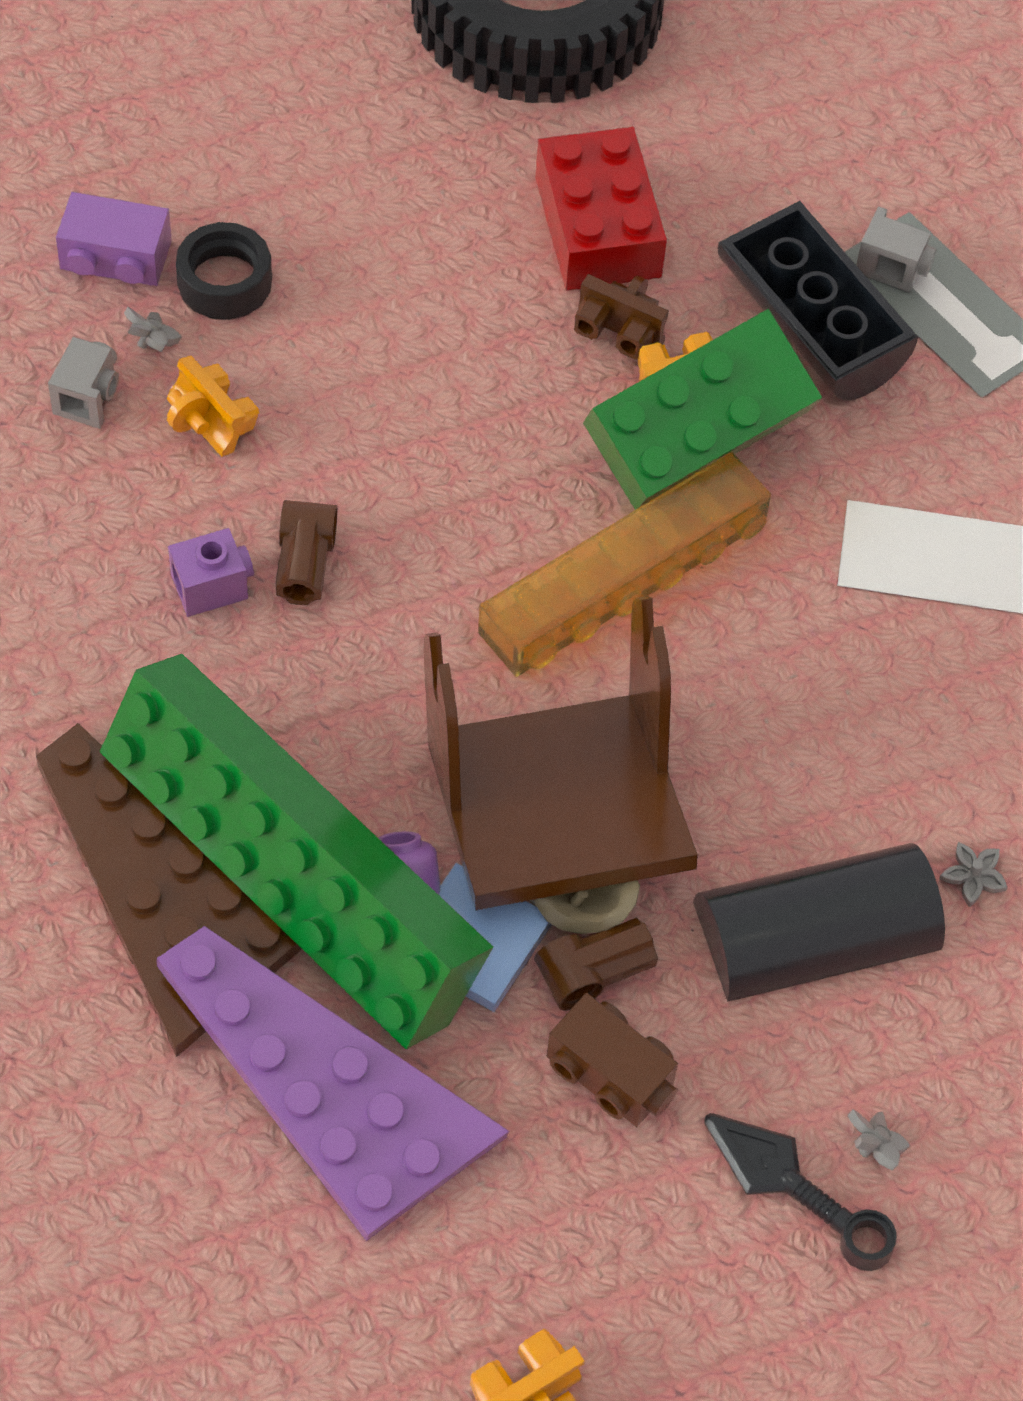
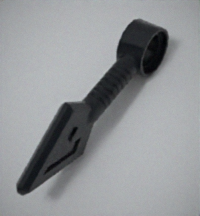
M709 1113L705 1116L704 1123L747 1195L786 1192L791 1197H795V1200L800 1201V1204L806 1206L808 1210H812V1213L818 1215L821 1220L824 1219L825 1223L830 1224L834 1230L841 1234L840 1249L842 1255L851 1266L859 1270H877L889 1262L897 1237L893 1222L877 1210L865 1209L853 1214L845 1207H842L840 1203H836V1200L830 1198L827 1193L824 1194V1191L818 1189L815 1184L812 1185L810 1180H806V1177L800 1174L795 1137L714 1113ZM862 1227L873 1228L883 1236L885 1246L877 1253H864L853 1244L852 1233Z

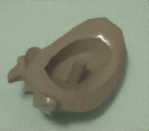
M636 880L530 900V902L538 908L547 922L560 930L578 934L599 933L624 922L636 906L640 884Z

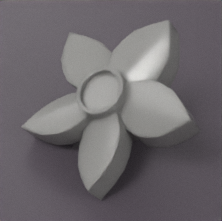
M127 307L124 312L125 316L133 323L128 333L140 337L137 343L140 348L146 349L147 346H150L162 352L165 346L178 344L182 337L172 327L162 324L161 317L157 312H150L146 319L130 307Z
M958 842L956 859L959 865L949 867L939 878L950 884L964 883L962 894L969 907L979 899L982 889L991 893L1007 890V884L1002 874L995 869L1000 849H986L980 852L977 858L970 847Z
M853 1109L847 1116L856 1129L862 1133L855 1140V1146L859 1149V1153L867 1158L873 1152V1157L879 1164L893 1170L899 1164L900 1155L910 1147V1144L900 1134L887 1128L883 1112L876 1113L868 1121Z

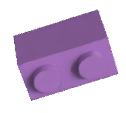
M71 192L56 235L60 269L72 271L79 275H96L118 279L130 284L141 283L158 286L172 241L169 208Z

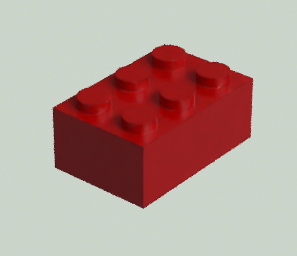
M634 126L538 139L535 178L565 291L581 289V284L588 274L609 284H612L613 281L628 283L637 275L647 280L662 278L667 238Z

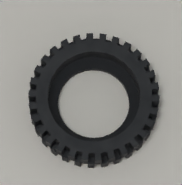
M411 0L412 14H414L417 34L422 33V45L427 52L435 49V62L442 69L453 63L452 76L463 83L470 75H473L474 89L485 94L490 85L493 84L499 86L498 98L511 100L514 90L525 92V103H538V93L550 92L551 103L565 101L566 90L573 89L577 100L589 97L591 83H595L600 91L603 92L613 87L614 74L621 80H624L632 74L633 62L641 66L647 59L648 48L653 49L657 42L658 30L661 29L664 0H585L576 5L557 10L524 9L501 0Z

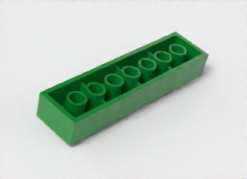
M182 653L136 669L100 753L405 1050L448 1027L494 947Z

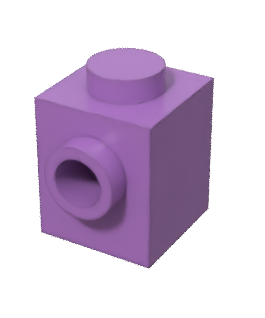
M229 528L168 546L171 577L187 617L248 599L247 578L254 576L252 561L245 545L236 546Z

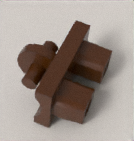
M588 274L581 284L580 302L575 315L574 330L577 334L590 340L597 339L604 328L618 333L615 347L621 354L638 360L639 350L642 346L658 342L663 344L665 342L664 327L669 310L658 306V300L645 295L648 280L643 277L635 276L627 287L616 281L609 284Z

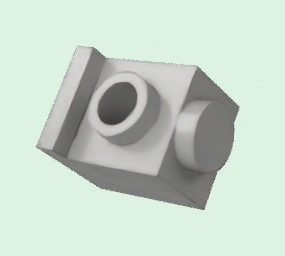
M878 206L861 241L856 266L866 277L910 293L918 274L927 277L937 249L928 246L931 233L915 228L910 224L887 218L888 209Z
M76 337L72 338L48 382L53 414L92 427L101 428L104 423L102 403L104 400L110 401L113 398L119 380L118 372L114 371L117 354L110 346L102 342H89Z

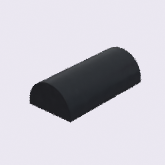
M801 201L718 242V255L762 309L765 311L769 308L784 335L839 399L854 400L875 391L890 380L912 355L918 341L916 333Z
M915 843L903 844L699 892L695 895L693 902L727 1002L940 951L945 940L944 911L937 881L928 859Z

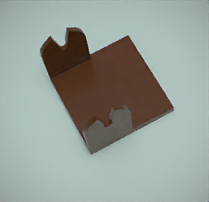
M649 596L638 597L632 604L628 696L459 726L449 663L443 664L441 635L437 632L425 634L424 671L428 747L475 911L697 869L698 854L668 773L671 672L663 626L654 627L653 598Z

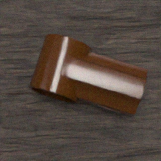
M284 500L279 530L281 554L276 576V595L285 598L290 604L309 605L310 602L321 600L328 551L333 552L338 516L337 505Z
M634 918L616 925L607 931H601L584 939H581L576 934L559 937L543 946L536 953L534 959L559 1009L567 1011L571 1010L585 993L596 999L606 986L657 966L658 956L655 951L653 938L645 923H641L638 918Z

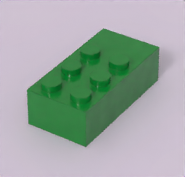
M768 308L593 407L583 421V424L635 511L809 412L822 396Z

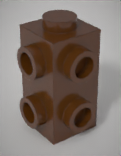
M585 993L549 1033L546 1057L550 1059L549 1062L553 1070L565 1081L572 1084L579 1082L595 1095L598 1105L615 1119L621 1120L624 1117L635 1127H638L649 1113L656 1117L662 1114L678 1091L673 1086L678 1063L674 1060L673 1054L668 1047L658 1039L651 1036L645 1038L628 1025L624 1014L609 1002L603 1001L599 1003L588 993Z

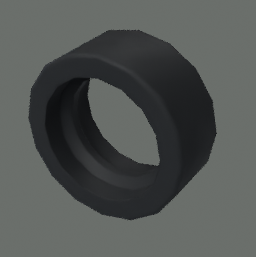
M228 222L204 225L187 235L179 246L176 257L177 285L183 301L194 312L211 319L225 320L247 316L262 306L271 292L272 284L271 254L266 241L253 229L238 223ZM220 256L237 257L248 262L254 268L251 276L240 283L228 286L212 285L200 280L195 275V270L199 265L208 259Z

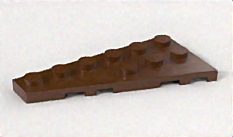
M77 723L36 755L38 768L63 820L66 821L85 867L88 868L96 884L98 894L131 963L136 968L146 989L147 997L155 1014L157 1013L167 1033L168 1041L177 1057L201 1037L206 1030L158 969L157 958L204 926L273 973L298 954L302 948L100 753L102 745Z

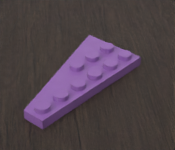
M202 927L157 958L158 969L366 1241L507 1138L509 1133L507 1129L207 927Z

